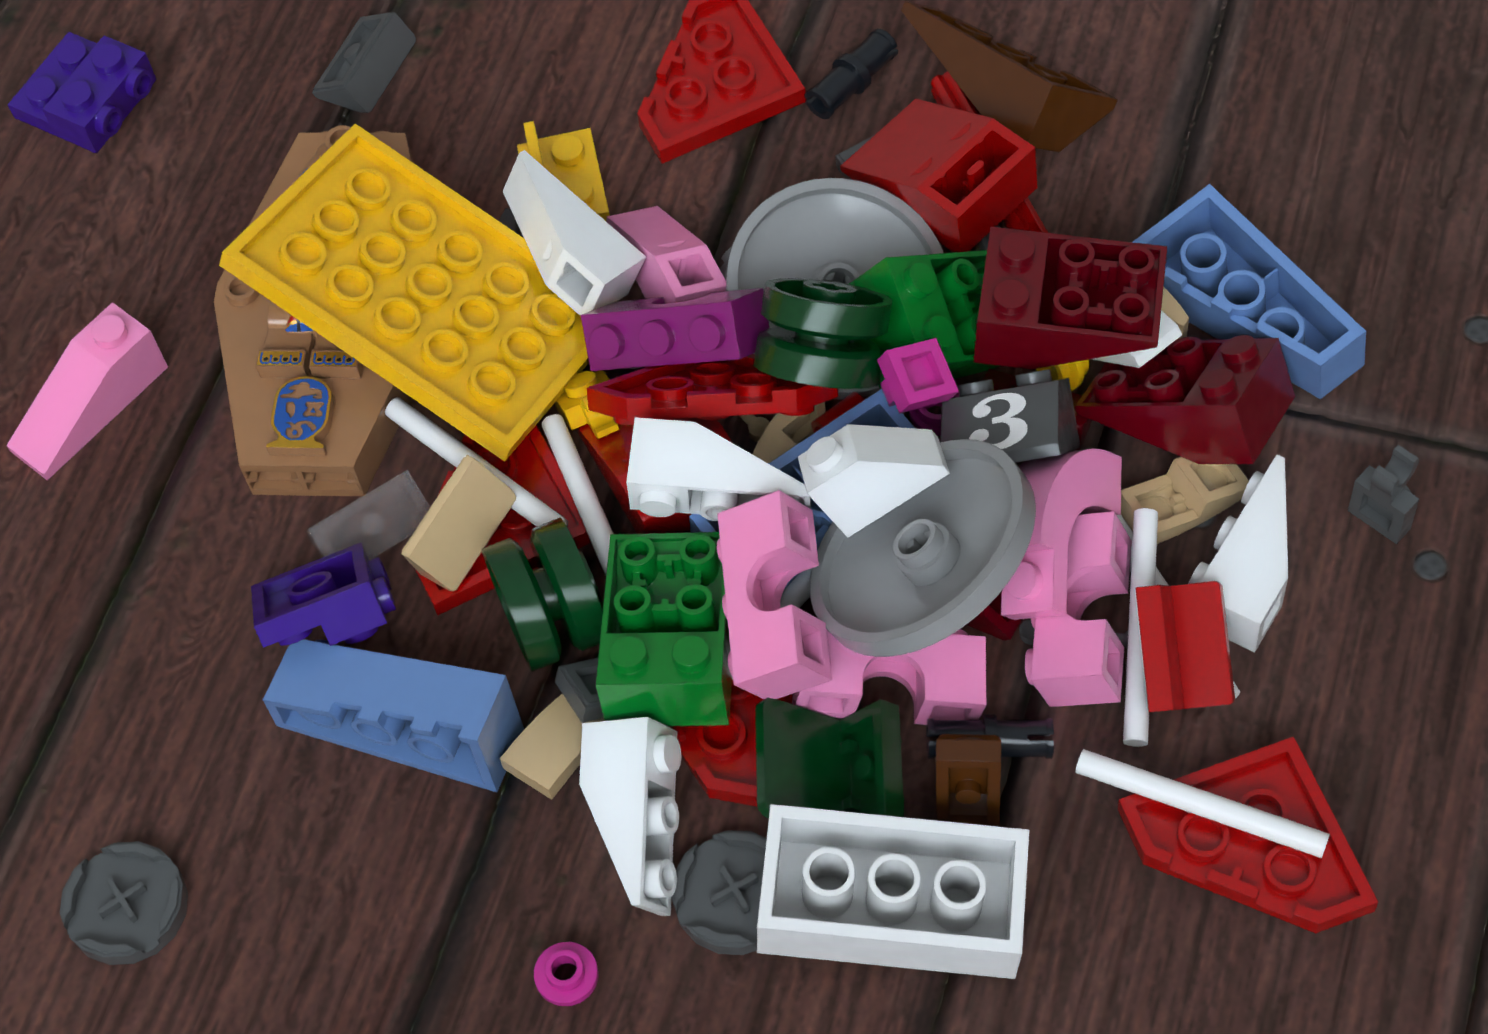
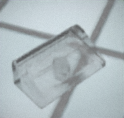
M406 470L308 528L305 532L322 558L362 542L369 560L411 536L430 509V505L409 471Z

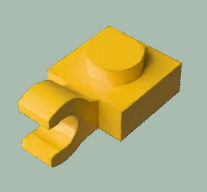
M603 370L577 373L565 386V392L554 403L557 411L571 430L588 424L597 439L620 430L618 424L613 421V417L588 410L587 387L610 380Z

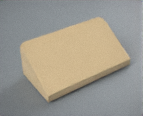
M466 455L402 549L401 554L420 575L449 591H455L516 501L515 493L475 458Z

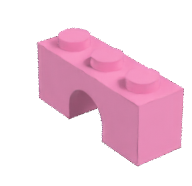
M778 490L717 513L720 536L717 541V553L723 567L725 588L722 608L728 621L731 650L727 661L734 685L762 699L768 697L778 699L832 681L826 623L792 604L780 608L782 593L788 582L797 574L819 566L813 510Z
M1114 511L1078 515L1073 524L1068 544L1067 614L1030 618L1035 631L1033 648L1028 649L1025 654V673L1029 684L1036 687L1049 707L1121 702L1124 646L1107 619L1080 620L1084 610L1096 599L1107 595L1128 594L1132 540Z
M826 629L832 681L792 694L793 705L831 718H845L856 712L863 696V682L873 677H889L902 683L910 692L914 703V724L927 725V719L979 720L987 705L986 636L968 635L960 629L947 638L915 652L890 657H874L862 655L846 648Z

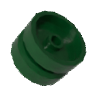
M801 278L768 280L764 287L761 315L776 327L768 328L759 333L753 366L768 375L800 384L841 389H862L880 385L882 371L877 359L885 351L869 339L880 337L888 332L893 300L884 294L843 283Z
M561 517L532 528L530 544L538 565L537 568H531L519 543L511 538L482 549V554L496 593L531 672L560 661L562 645L554 624L556 621H561L570 642L579 650L584 651L600 644L603 615L600 604L601 597L583 553L578 551L572 535Z

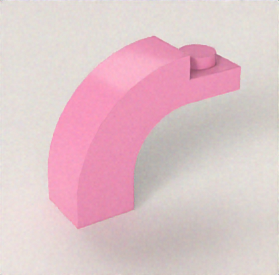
M1085 449L1067 452L1058 456L1027 460L1018 466L1029 480L1034 492L1036 517L1034 530L1026 553L1016 572L1002 590L1001 616L1018 620L1067 614L1068 544L1076 518L1081 514L1114 511L1116 515H1121L1122 457L1102 449Z

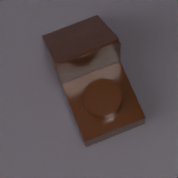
M973 734L940 735L936 739L937 821L1000 827V737L996 735Z

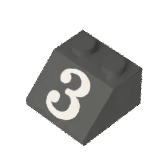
M1048 369L1015 375L1017 387L994 390L993 379L958 385L960 397L942 402L940 442L960 439L987 442L1003 450L1014 462L1058 456L1081 448L1069 378L1052 381L1051 370Z

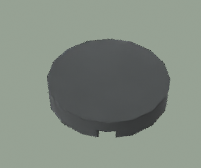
M726 830L712 835L711 840L703 842L699 847L697 843L684 854L676 869L677 886L671 898L681 928L696 944L717 954L745 955L757 951V923L767 838L752 831Z
M139 841L116 842L101 848L103 853L94 856L90 861L85 858L73 869L62 890L60 916L69 938L87 957L108 965L135 964L156 955L176 936L186 917L188 890L181 871L161 849Z

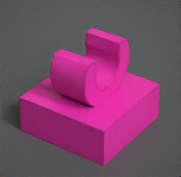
M937 338L886 350L877 359L885 378L880 383L889 407L896 405L899 414L949 401L959 392Z

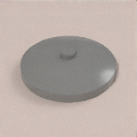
M813 179L797 183L775 193L750 214L732 245L724 278L726 280V291L764 289L765 283L768 280L778 278L813 279L849 284L886 257L940 254L944 252L938 239L923 218L908 204L888 191L851 179ZM769 321L770 328L776 327L773 323ZM879 385L862 389L838 388V397L834 399H844L852 392H856L862 397H867L879 391L880 388Z
M960 439L940 442L950 474L849 538L834 522L831 523L817 550L819 566L812 568L810 598L817 618L826 623V629L843 646L856 653L874 657L897 656L921 650L960 630L978 616L1004 589L1019 567L1029 546L1034 530L1036 504L1029 480L1003 450L995 445L979 440Z

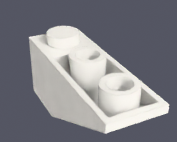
M525 150L520 152L505 184L503 194L545 285L580 316L617 302L626 296L646 256Z
M635 417L626 481L630 509L640 510L644 514L654 517H668L674 513L699 514L708 520L718 522L717 513L778 490L811 509V497L806 492L805 484L702 425L692 421Z
M1280 455L1275 456L1265 474L1256 471L1252 475L1241 499V503L1246 506L1238 519L1232 516L1227 517L1214 543V548L1218 550L1210 565L1203 561L1200 562L1188 583L1218 581L1222 584L1228 639L1254 653L1282 607L1288 581L1285 458Z
M649 717L582 723L579 785L632 906L660 916H671V896L675 893L677 886V873L673 864V839L679 825V810L675 801L676 771H678L681 765L682 756L681 747L677 739V731Z

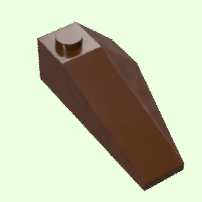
M905 1L901 9L903 14L979 113L1000 122L1035 147V151L1038 148L1059 153L1115 108L1118 99L1064 70L1059 73L1046 66L1035 63L1036 56L1024 50H1017L1006 44L992 41L993 36L940 9Z

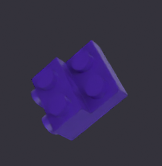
M68 32L8 103V107L15 119L97 154L107 140L118 132L122 122L137 103L148 95L153 83L157 79L145 52L105 35L98 43Z
M360 542L252 585L253 623L263 648L277 642L282 646L297 643L308 637L313 631L312 628L320 625L330 646L345 641L347 644L358 643L373 636L378 631L379 626L387 624L386 614L396 610V605L390 592L392 586L380 557L369 560L363 544Z

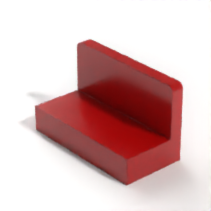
M1218 581L1174 586L1153 585L1135 587L1149 712L1233 704L1235 693L1222 584Z

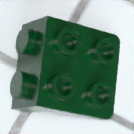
M769 697L756 705L757 807L764 817L769 818L770 804L904 817L899 705L880 699L841 720Z

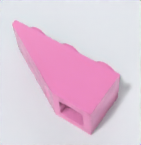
M654 206L607 216L606 222L646 256L636 277V281L645 299L664 297L665 304L700 298L713 292L726 291V280L707 245L660 207Z

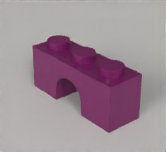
M755 288L713 292L700 298L665 304L664 297L617 301L582 314L581 320L590 371L738 360L755 353L759 333L770 328L769 320L761 315L764 289Z

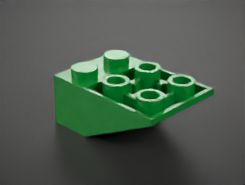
M987 250L886 257L850 282L848 285L866 288L884 294L893 300L888 332L880 337L869 340L886 351L937 338L954 379L983 372L989 368L1001 367L1000 365L974 363L977 320ZM881 374L880 383L885 379L883 374Z
M719 532L610 534L596 677V689L604 721L649 717L666 726L729 725L732 676L728 668L727 659L731 650L728 621L722 608L725 588L723 567L717 553V541L720 538Z

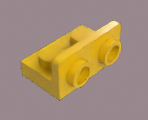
M534 121L523 123L527 143L517 144L518 154L525 150L606 221L607 216H610L591 128L538 139Z

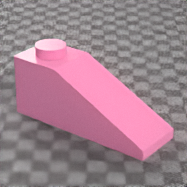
M112 302L70 341L6 445L9 451L46 480L50 479L168 368L151 330Z

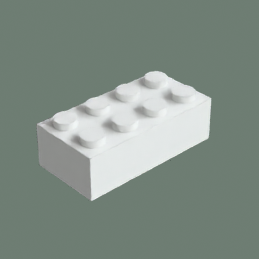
M770 804L757 923V953L1015 979L1023 947L1029 830Z

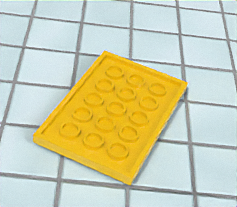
M354 124L222 251L220 267L504 462L565 392V386L577 373L582 372L589 363L581 316L545 285L525 239L357 124Z

